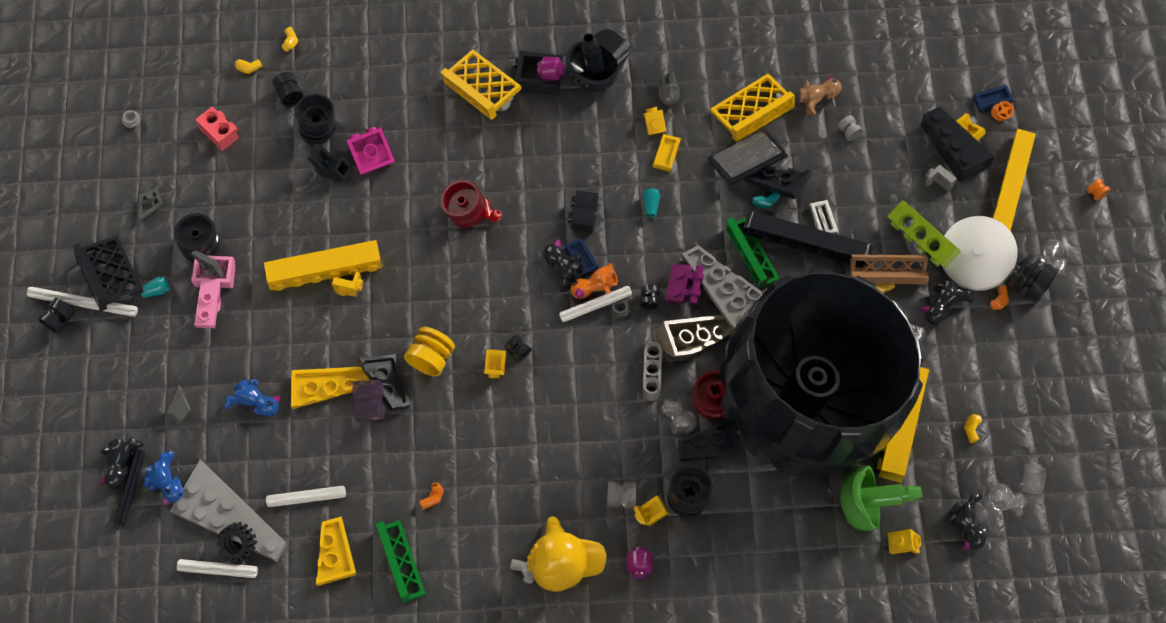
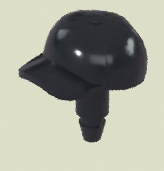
M610 29L602 30L594 35L587 33L584 35L583 41L575 43L568 50L566 55L567 68L565 71L569 73L568 76L584 89L595 92L606 91L617 81L620 68L631 53V45Z

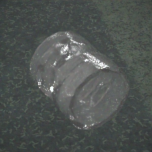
M608 482L607 507L618 508L620 505H623L624 508H634L636 506V482H625L623 485L619 482Z

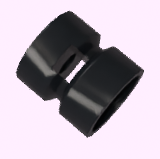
M292 72L280 73L273 79L272 84L276 93H278L282 105L293 106L303 98V92Z
M55 297L48 306L49 310H45L38 320L46 328L58 334L65 326L64 321H69L75 314V310L63 300Z

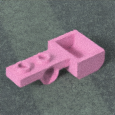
M208 256L220 265L224 273L222 279L213 275L210 278L205 277L203 274L205 272L204 268L195 259L192 283L194 287H200L194 323L196 328L215 329L217 312L220 311L221 288H233L235 276V260L233 257Z

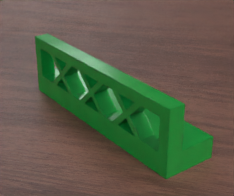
M733 217L727 219L725 229L758 289L760 290L779 280L778 274L758 239L742 234L739 226L745 224L746 218L735 221ZM746 240L754 242V250H751ZM755 255L763 258V265L759 264ZM764 271L771 273L773 278L767 280L768 278Z
M398 520L387 525L384 524V521L376 523L402 603L425 596L426 593L401 521ZM399 527L400 534L397 540L389 537L387 530ZM397 545L406 548L403 558L394 554ZM404 563L413 568L409 577L400 571ZM410 581L419 586V592L408 595L407 587Z

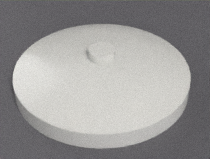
M985 216L968 217L955 223L944 235L961 250L946 268L942 266L948 278L957 283L958 286L974 291L992 289L1002 284L1013 272L1017 261V245L1010 230L1001 222Z

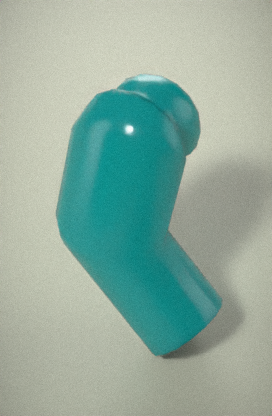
M772 192L769 197L756 196L753 198L752 203L757 208L770 209L780 198V195Z

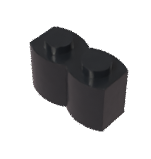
M577 191L576 196H572L571 207L574 208L573 212H569L568 223H571V229L588 232L594 231L599 202L598 193Z

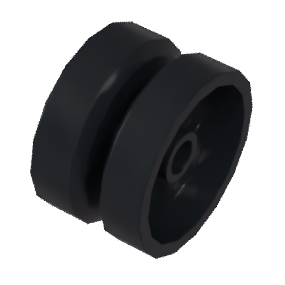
M200 213L188 214L176 223L174 238L179 250L186 259L195 261V258L191 255L193 251L201 252L207 256H214L220 246V237L212 219Z

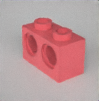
M213 106L195 119L198 128L221 151L239 139L236 132L238 129L235 124L228 122L223 112L217 111Z

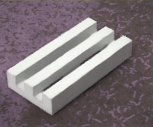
M828 200L809 204L816 229L822 230L815 207H817L824 230L838 235V229ZM823 205H824V208H825V211H826L827 217H828V219H829V222H830V225H831L832 230H829V228H828V225H827V222H826V219H825V216H824V213H823V210H822V207H821V206H823Z

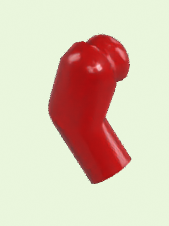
M486 199L488 207L484 218L492 222L499 221L502 213L496 209L492 210L489 200Z

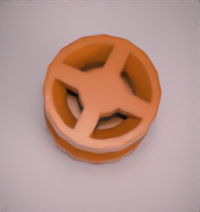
M1007 101L999 102L991 109V115L996 121H1004L1013 114V106Z
M1099 178L1086 191L1092 194L1094 200L1098 202L1111 189L1105 186L1103 180Z

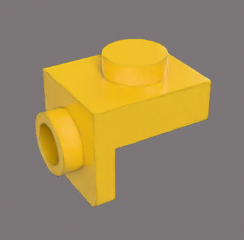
M657 107L646 109L647 113H643L642 116L645 119L648 135L666 132L663 111L657 110Z
M967 113L956 121L977 141L986 134L985 128L972 123L970 115Z
M356 272L353 281L334 277L332 286L334 292L341 296L350 295L356 297L358 291H361L363 287V280L360 273Z
M486 350L484 374H488L489 378H500V375L505 374L506 351Z
M655 496L642 506L634 507L637 521L647 526H651L669 514L660 496Z
M911 529L888 533L889 553L898 554L910 551L915 554L920 553V536Z

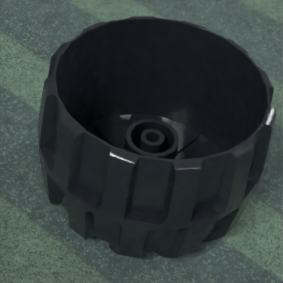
M811 269L808 274L796 277L786 275L772 283L758 301L752 304L737 322L727 342L718 378L726 384L720 402L725 420H733L741 432V444L753 456L760 453L770 458L774 467L781 472L796 477L804 470L824 478L842 475L856 463L866 462L881 451L904 424L917 402L923 387V383L919 379L920 366L925 359L922 342L916 338L907 319L909 315L901 305L879 291L874 283L860 276L851 277L835 273L831 269Z

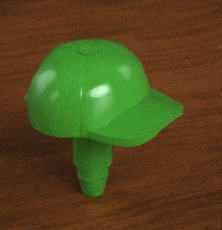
M861 466L850 470L843 477L840 489V503L848 524L862 531L879 529V507L903 505L904 501L911 502L923 498L921 486L908 485L902 487L901 484L877 487L875 476L870 466Z

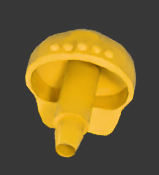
M551 516L547 519L545 536L541 537L534 544L533 549H531L530 554L527 556L528 561L526 564L528 565V571L532 573L539 586L548 591L561 592L578 584L583 577L602 573L606 563V551L604 546L598 542L579 539L570 533H565L557 517Z

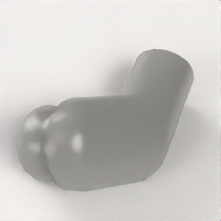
M512 559L510 569L521 571L524 575L523 581L525 583H533L534 578L532 573L528 571L527 562Z

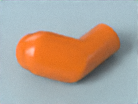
M1006 285L997 287L998 297L990 302L993 310H1001L1008 304L1009 298Z
M433 483L430 487L429 497L419 501L423 510L441 501L444 491L440 483Z

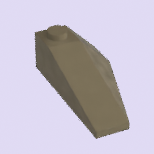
M723 315L663 321L655 334L664 352L672 357L693 355L732 334L733 330Z

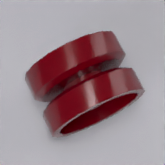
M469 180L452 182L441 194L440 202L442 209L456 226L461 228L475 226L486 215L488 207L486 199L481 194L479 188Z
M718 370L702 374L696 380L694 387V407L701 416L710 420L724 418L720 402L726 384L718 378Z

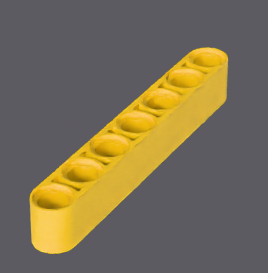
M1017 129L993 215V219L1004 224L1010 231L1036 135L1021 129Z

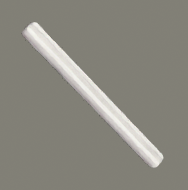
M28 287L27 296L31 298L53 301L56 297L68 305L99 310L94 298L35 287ZM114 302L108 304L107 309L104 311L135 317L138 308Z

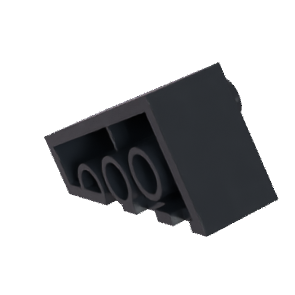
M941 107L924 113L920 125L958 181L964 180L991 166L995 156Z

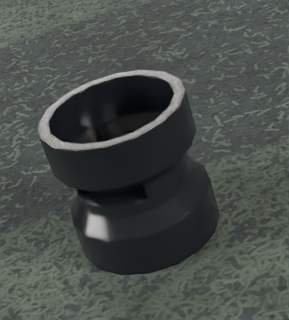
M653 284L643 285L641 287L643 298H641L640 306L647 310L657 309L659 307L658 296L660 295V288Z
M519 335L513 336L505 344V349L508 352H512L513 358L517 362L524 360L532 350L528 344L523 343V339Z

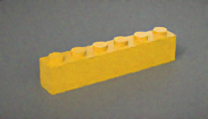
M377 240L264 262L270 291H280L291 286L299 287L311 282L319 283L322 280L334 279V277L354 276L356 272H374L382 268Z
M920 367L919 379L923 383V387L917 402L904 424L881 450L884 454L883 458L879 457L876 469L880 470L878 477L902 483L905 477L929 369Z

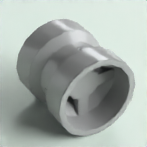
M852 115L845 117L838 124V128L841 132L845 133L848 141L855 140L863 132V129L860 125L856 124V120Z

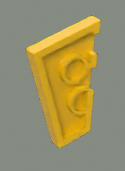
M342 516L322 522L318 574L316 577L317 586L357 575Z

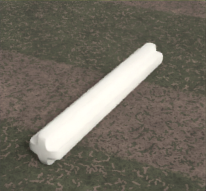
M625 286L559 313L560 318L563 322H566L632 295V291L629 286Z
M344 486L268 495L266 496V504L268 507L344 498L346 497V489Z
M180 559L177 562V571L246 578H256L258 573L256 566L184 559Z

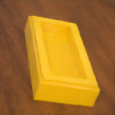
M663 134L653 168L671 172L681 138Z

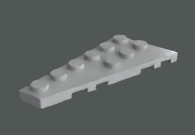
M699 245L682 253V258L686 264L693 267L692 272H695L697 265L704 267V278L701 281V285L732 330H734L737 322L746 311L762 296V292L740 275L737 276L731 272L729 267L720 264L714 256Z
M200 459L183 488L182 498L174 503L170 512L218 535L221 530L234 522L236 524L242 522V526L247 524V529H253L251 534H256V538L253 539L257 540V544L254 545L256 547L254 552L277 562L287 545L286 542ZM232 535L231 541L242 546L240 538Z

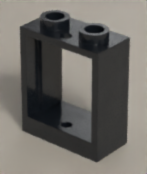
M520 51L519 58H515V68L517 70L512 75V79L521 85L522 89L520 91L558 96L561 78L556 81L525 79L521 78L524 63L538 65V62L543 57H559L563 63V56Z

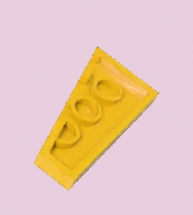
M361 367L292 370L291 408L296 409L371 387L370 380Z

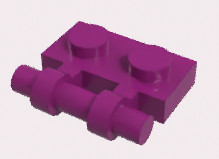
M672 264L665 300L667 302L686 304L687 297H690L689 303L697 304V299L701 294L699 289L704 278V267L697 265L695 272L692 273L693 267L691 265ZM690 280H693L692 288L689 289Z

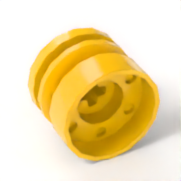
M420 327L417 335L413 338L415 344H411L408 347L404 359L409 365L424 374L439 376L446 365L444 359L450 358V353L455 349V344L449 337L433 328Z

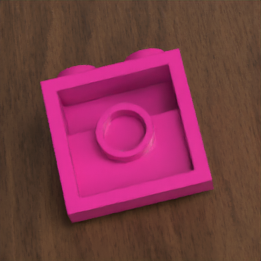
M369 128L365 134L359 135L357 133L351 135L349 140L346 141L360 176L395 163L382 128Z

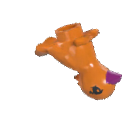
M612 263L597 269L588 280L577 279L571 285V294L577 299H583L594 291L610 293V288L618 283Z

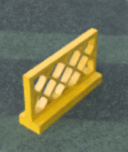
M473 49L449 70L444 68L440 72L444 84L491 120L497 116L496 111L522 89L521 85ZM475 57L477 59V63L468 64L471 58ZM488 67L489 72L480 73V68ZM477 68V73L467 74L468 69ZM464 69L463 75L455 74L457 70ZM489 77L488 83H479L480 78ZM492 77H501V81L492 82ZM476 78V84L467 83V79ZM512 85L514 87L511 91H504V86ZM501 86V92L491 93V87ZM488 87V93H479V88ZM491 97H500V100L493 104Z
M766 74L712 107L710 112L732 134V138L739 142L794 108L795 95L791 91L787 92L769 74ZM768 81L772 86L771 88L761 87V84ZM750 91H756L757 97L747 96V93ZM760 92H768L770 97H759ZM773 93H781L783 95L780 98H772ZM735 100H743L742 105H732ZM756 101L755 106H745V102ZM758 102H768V105L758 107ZM729 109L728 114H720L718 111ZM731 110H741V115H730ZM744 111H754V114L750 116H743ZM729 120H739V123L731 126Z

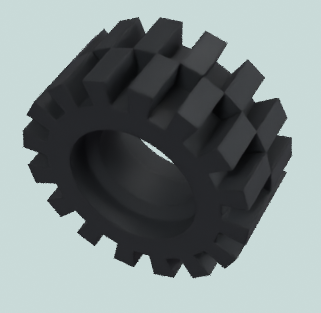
M234 522L221 530L216 539L219 541L216 545L221 547L218 550L219 553L224 552L222 557H229L228 561L234 560V562H238L251 555L256 549L254 545L257 544V540H253L256 538V534H251L253 529H247V524L242 526V522L237 524ZM232 535L240 538L242 542L241 549L233 545L231 541Z

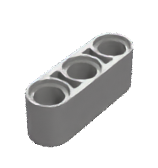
M649 342L644 350L642 393L643 397L648 401H655L660 395L662 347L657 342ZM654 351L657 355L652 356L649 352ZM654 369V370H656L657 372L654 373V374H651V373L648 372V370ZM654 387L656 391L650 392L647 388Z

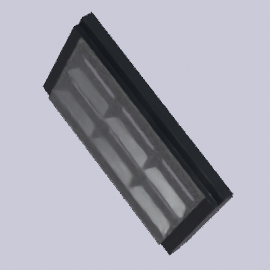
M763 129L708 157V161L724 180L732 186L788 157V155L778 142Z

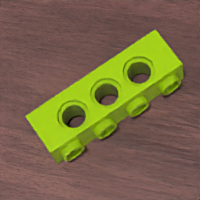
M904 200L887 216L892 220L890 224L899 231L901 228L905 232L903 236L911 243L915 241L919 244L916 247L924 255L929 253L932 256L930 260L936 266L941 264L946 268L961 252L960 249ZM913 219L912 225L910 227H906V223L909 220ZM923 231H926V236L923 239H920V234ZM936 243H940L939 249L933 251V246Z

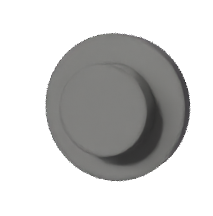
M133 110L126 111L122 117V123L127 128H134L141 121L140 115Z

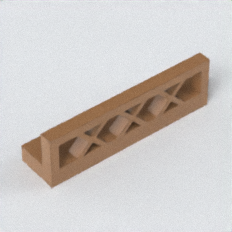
M851 255L849 276H860L874 284H928L929 277L926 272L928 257L927 255ZM856 261H865L867 263L862 268H855ZM877 261H883L885 263V265L881 268H875L873 266V264H875ZM896 261L904 263L899 269L892 266ZM915 261H922L921 269H913L910 265Z

